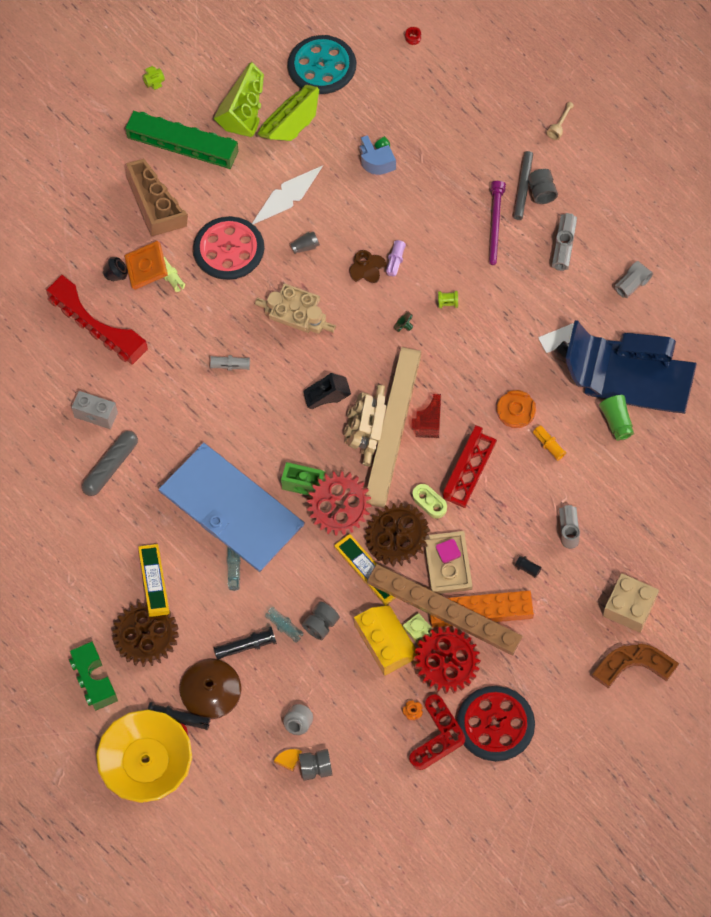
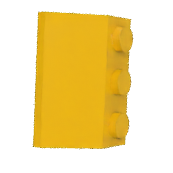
M390 605L372 607L354 617V626L384 676L414 661L413 658L418 655L414 652L416 649Z

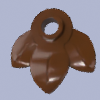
M360 250L354 256V264L350 268L351 277L355 282L364 278L370 283H377L380 278L379 269L386 267L387 263L380 255H372L367 250Z

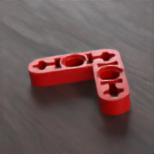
M437 694L430 695L425 701V706L441 734L411 752L409 760L417 770L426 769L465 743V734L444 700ZM433 702L438 703L441 712L437 713L432 705ZM443 717H450L451 720L448 725H440V720ZM453 729L459 739L457 741L453 739L449 732ZM435 744H442L443 749L439 753L432 752L433 746ZM428 750L432 757L429 758L425 751ZM418 756L422 758V763L417 761Z

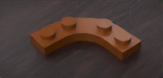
M624 645L608 654L592 674V677L609 689L625 669L632 666H643L667 682L678 668L679 663L661 650L650 645Z

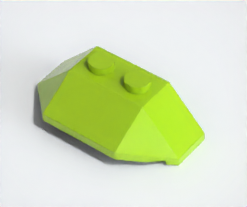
M305 85L302 87V90L289 97L262 124L258 135L273 140L292 141L316 116L319 95L318 87Z

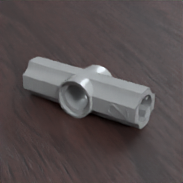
M570 213L563 214L560 218L552 267L558 271L569 269L577 217Z

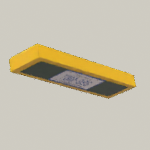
M351 534L334 545L337 552L385 606L396 598L367 584V580L376 563Z
M158 544L138 546L149 617L168 615L169 606Z

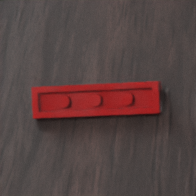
M475 425L443 492L444 500L466 508L497 443V439L483 434L482 427ZM480 440L491 443L489 448L480 451L478 446ZM480 456L481 465L472 467L471 459ZM472 473L474 480L465 484L462 479L463 475ZM464 489L466 494L464 501L453 497L455 492Z

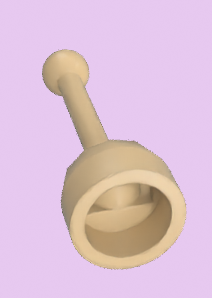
M572 102L566 104L567 108L558 124H552L547 130L549 138L553 140L561 138L563 134L561 124L569 110L574 107Z

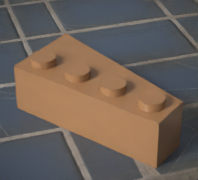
M141 159L126 163L127 180L151 237L187 227L188 214L185 210L181 209L175 197L173 198L170 195L168 188L160 182L157 174L146 160Z

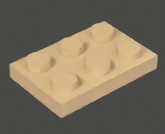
M464 531L429 535L430 539L424 541L428 544V547H425L431 591L443 594L472 590ZM454 539L461 552V557L448 563H443L436 550V545Z

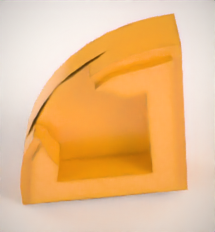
M297 749L285 750L275 758L274 763L294 771L300 759L299 754L302 751Z

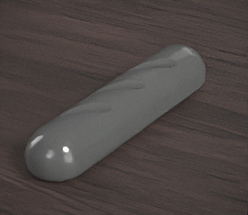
M123 432L82 483V491L85 495H97L136 447L138 437L134 432Z

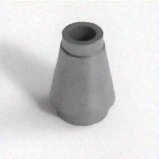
M308 231L293 243H290L295 254L316 249L320 245L314 231L311 233Z

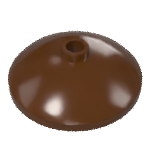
M207 659L195 663L184 673L180 682L182 703L194 715L210 717L211 719L221 718L236 707L241 697L242 686L237 672L229 664L216 659ZM212 682L213 685L211 687H207L206 683Z

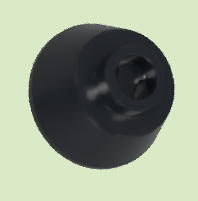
M110 257L103 267V275L107 280L114 282L124 280L127 277V267L118 257Z

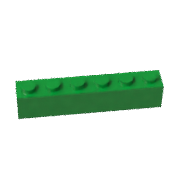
M133 111L125 128L128 139L227 169L232 168L239 152L238 141L232 138H224L213 132H204L196 127H187L179 122L167 121L162 117H154L145 112Z

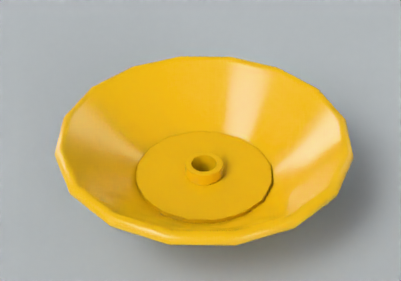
M152 710L129 712L112 722L101 736L96 752L98 773L106 787L122 799L138 803L160 800L174 792L188 775L192 761L190 739L182 725L165 713ZM143 758H149L147 763L142 762Z

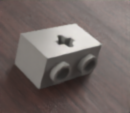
M81 391L78 392L71 407L74 418L110 430L118 414L115 402Z

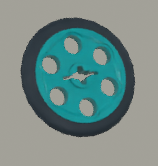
M316 35L302 40L295 46L288 58L287 68L291 79L301 89L305 85L318 87L319 94H329L342 89L350 82L355 74L357 61L353 50L343 40L330 35ZM314 47L321 49L318 53H313L311 50ZM331 50H337L339 54L332 56L329 54V52ZM301 59H307L309 60V63L306 65H302L299 63V61ZM338 64H342L345 66V68L343 70H337L335 66ZM308 73H312L315 75V77L313 79H307L305 78V75ZM326 76H331L333 80L330 82H325L323 78Z

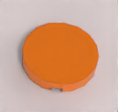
M520 390L507 392V394L499 399L497 404V415L500 421L511 428H522L529 425L536 414L535 401L528 393Z

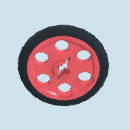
M232 216L220 217L207 223L198 232L193 244V256L201 270L212 277L223 280L238 279L251 273L259 265L265 250L264 239L257 227L245 219ZM228 228L235 230L232 235L225 234V230ZM216 236L218 240L211 243L208 241V238ZM245 236L251 239L249 243H242L240 240ZM227 245H231V248H230L229 251L226 250ZM213 252L217 254V257L215 259H208L207 255ZM243 253H247L250 255V257L247 260H241L239 258L240 255ZM226 261L233 263L230 268H224L222 265Z

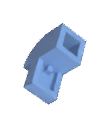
M368 135L361 137V146H359L361 165L367 172L381 175L396 170V159L389 145L375 150Z

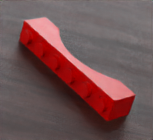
M61 275L46 289L48 301L53 306L60 307L64 315L75 319L79 327L89 330L91 336L96 340L100 339L108 350H114L118 353L117 355L122 361H128L133 365L148 350L146 340L132 329L110 327L93 318L81 304L76 285L64 275Z

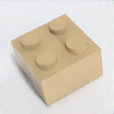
M621 573L605 606L603 617L641 633L657 600L659 589Z

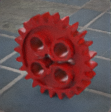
M333 470L330 477L324 473L325 479L322 480L318 477L319 484H311L315 490L308 491L312 498L306 499L311 504L306 509L313 511L309 514V517L315 518L313 521L314 525L320 523V530L326 527L327 534L334 530V534L337 536L339 530H341L343 535H345L346 529L353 533L354 525L360 528L358 522H366L363 515H370L366 508H370L372 505L366 501L370 500L371 496L365 495L369 489L367 487L362 488L365 483L364 481L358 482L359 477L357 475L351 478V472L344 476L342 470H340L339 475H336ZM334 485H341L339 493L331 492ZM350 488V491L345 494L346 489ZM351 496L358 497L357 502L353 505L348 504V499ZM341 500L343 504L336 506L335 501ZM324 501L330 502V506L326 510L320 509V504ZM340 512L346 513V517L342 521L336 520V516Z
M439 627L437 634L431 630L429 633L430 637L425 634L423 636L424 641L418 642L420 648H416L414 651L418 655L413 660L419 662L414 666V669L421 670L417 676L425 677L422 681L423 684L427 681L430 682L429 689L436 686L437 693L441 688H444L445 694L448 693L450 688L453 694L456 693L457 687L461 691L464 690V684L469 686L471 684L470 679L474 680L477 677L473 672L480 670L479 667L475 666L481 662V660L475 658L480 652L473 651L477 644L470 645L469 642L472 638L465 639V632L458 635L457 628H455L453 633L450 632L449 627L446 628L445 632ZM439 643L447 644L448 650H442L439 647ZM456 654H463L466 661H459ZM446 657L450 659L448 663L444 662ZM434 659L438 666H430L428 660ZM446 671H453L455 678H449L446 675Z

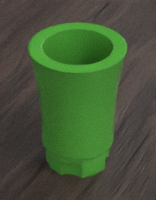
M624 395L607 398L599 404L617 441L628 439L634 435Z

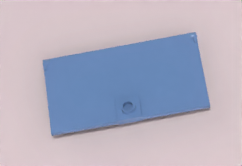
M205 443L158 489L160 493L198 522L215 538H218L259 572L263 570L305 524V522Z

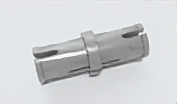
M228 355V357L211 356L210 368L228 369V371H232V369L249 370L250 358L232 357V355Z

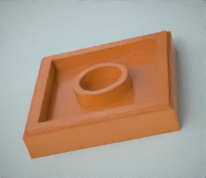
M159 241L124 255L131 286L134 290L168 276Z

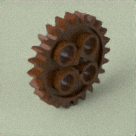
M402 502L399 507H396L395 503H393L391 509L385 505L384 512L378 509L379 516L372 515L374 522L367 523L371 529L365 530L367 535H369L365 537V540L368 543L367 547L371 550L372 556H376L378 561L383 559L385 565L390 561L392 566H395L396 561L403 566L404 560L410 564L411 557L417 560L416 553H424L421 547H428L424 540L430 539L429 534H427L430 532V528L427 526L429 523L427 519H424V514L422 512L419 513L417 507L412 510L411 504H408L405 508ZM389 522H393L391 526L386 527ZM413 523L410 528H405L407 524ZM390 540L388 545L383 546L385 541ZM405 542H410L408 546L402 547Z
M138 602V608L130 605L131 611L123 610L124 617L117 616L120 623H114L116 630H112V634L116 637L112 640L114 644H117L115 649L120 651V657L126 656L127 662L133 659V663L136 666L141 661L142 666L145 667L146 662L149 661L150 665L153 666V660L161 663L160 657L163 656L168 659L167 651L174 652L171 645H177V640L174 638L179 637L178 632H176L179 628L177 624H174L176 619L171 617L170 610L168 615L149 617L147 602L143 607ZM141 618L148 619L143 624L138 623ZM158 628L165 629L163 633H155V630ZM130 634L136 635L133 640L126 639ZM147 644L153 645V648L150 650L143 649Z

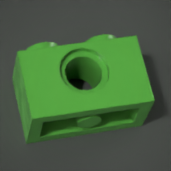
M286 462L281 478L282 490L311 496L308 494V491L315 490L311 484L318 485V477L324 480L325 471Z

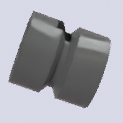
M538 169L528 176L532 194L537 204H547L558 197L556 186L553 183L554 179L549 169Z
M320 601L312 610L313 615H308L304 620L302 627L311 636L322 641L330 632L329 627H333L340 619V616L331 606Z
M328 749L318 750L315 755H312L311 752L299 754L303 781L312 780L317 774L321 778L333 776Z

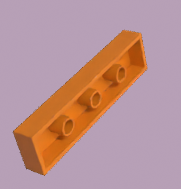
M531 590L447 598L494 622L533 619L534 616ZM430 615L432 628L452 626Z

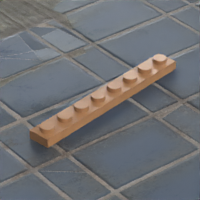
M376 564L367 580V584L512 656L522 640V635Z

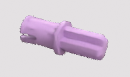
M394 241L392 252L388 255L389 262L386 269L388 276H396L399 265L403 262L402 255L406 247L403 241Z

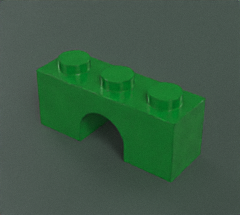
M93 642L71 650L72 658L68 660L73 671L77 669L80 676L76 678L80 687H85L87 694L84 696L88 706L93 705L95 711L117 702V696L108 677L101 680L91 678V673L96 668L103 666Z

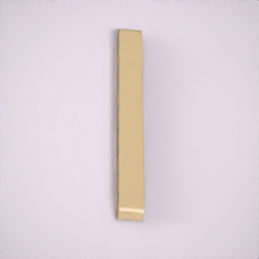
M402 347L380 441L378 442L367 487L369 491L366 495H370L371 499L366 502L372 506L385 508L420 363V350Z

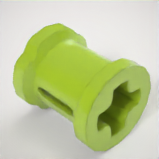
M458 290L454 291V293L438 291L439 309L443 306L458 308Z

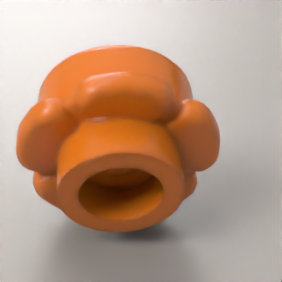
M408 701L406 706L403 707V714L409 720H417L423 715V706L419 702Z

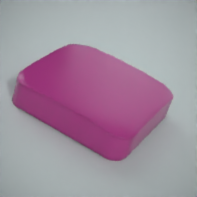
M454 539L436 545V550L443 563H448L461 557V552Z

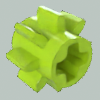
M153 66L146 68V73L142 77L147 88L151 87L154 90L161 88V83L165 81L162 70L160 68L156 69Z

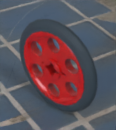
M488 686L476 690L463 701L457 713L456 721L466 737L463 745L472 754L484 760L496 762L514 758L527 748L534 735L535 717L531 706L518 692L507 687ZM488 701L492 707L484 711L480 708V703ZM503 702H510L512 709L510 711H503L500 706ZM478 718L481 721L480 726L476 728L471 727L469 724L470 719ZM493 719H495L496 722L501 721L499 723V727H496L495 725L490 726L492 724ZM519 719L523 726L519 729H514L511 726V721ZM486 735L490 737L491 742L488 745H482L479 742V738ZM503 736L511 738L512 743L509 746H503L500 743V739Z

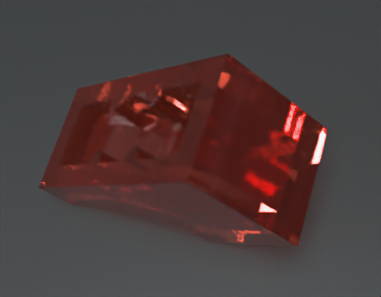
M433 394L429 406L422 411H417L416 418H412V430H416V437L439 438L441 394Z

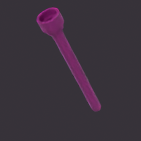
M503 181L491 182L490 191L494 196L490 265H496L501 196L506 191V183Z

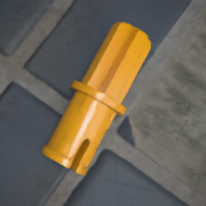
M540 425L534 429L533 434L543 444V448L547 449L557 461L566 455V451L556 442V438L552 437L543 426Z

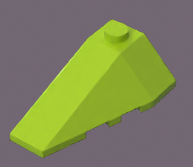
M250 62L219 106L214 120L225 131L248 137L254 136L259 125L258 110L261 109L259 96L263 90L264 74L253 62Z

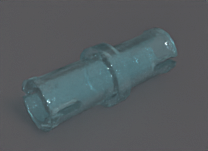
M274 607L268 610L270 615L266 613L265 617L277 626L278 631L284 632L295 643L301 639L299 635L302 637L304 632L293 625L290 618H285Z

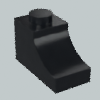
M330 373L303 391L307 408L314 409L328 403H338L351 395L347 378L334 373Z

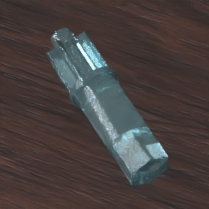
M228 547L229 590L236 591L240 589L241 560L240 556Z

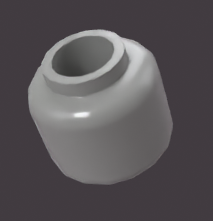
M302 704L293 705L284 717V727L293 735L305 734L313 722V713L307 706Z

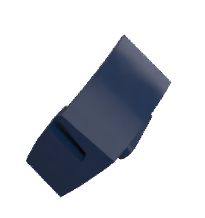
M578 320L574 321L566 355V362L571 377L578 387H586L584 392L586 395L604 400L616 395H624L626 405L682 414L686 413L697 366L695 362L672 360L676 341L671 337L622 333L620 341H610L602 337L590 335Z

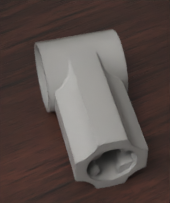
M636 261L629 268L627 275L615 285V290L622 298H628L640 285L644 286L648 283L653 272L639 261Z
M567 505L559 508L561 542L564 547L572 549L579 544L580 530L577 508ZM571 534V535H574L575 537H574V538H568L567 535Z

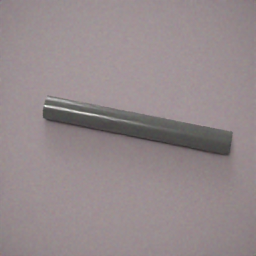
M530 151L524 152L514 211L515 220H522L529 185L528 176L531 173L533 152Z

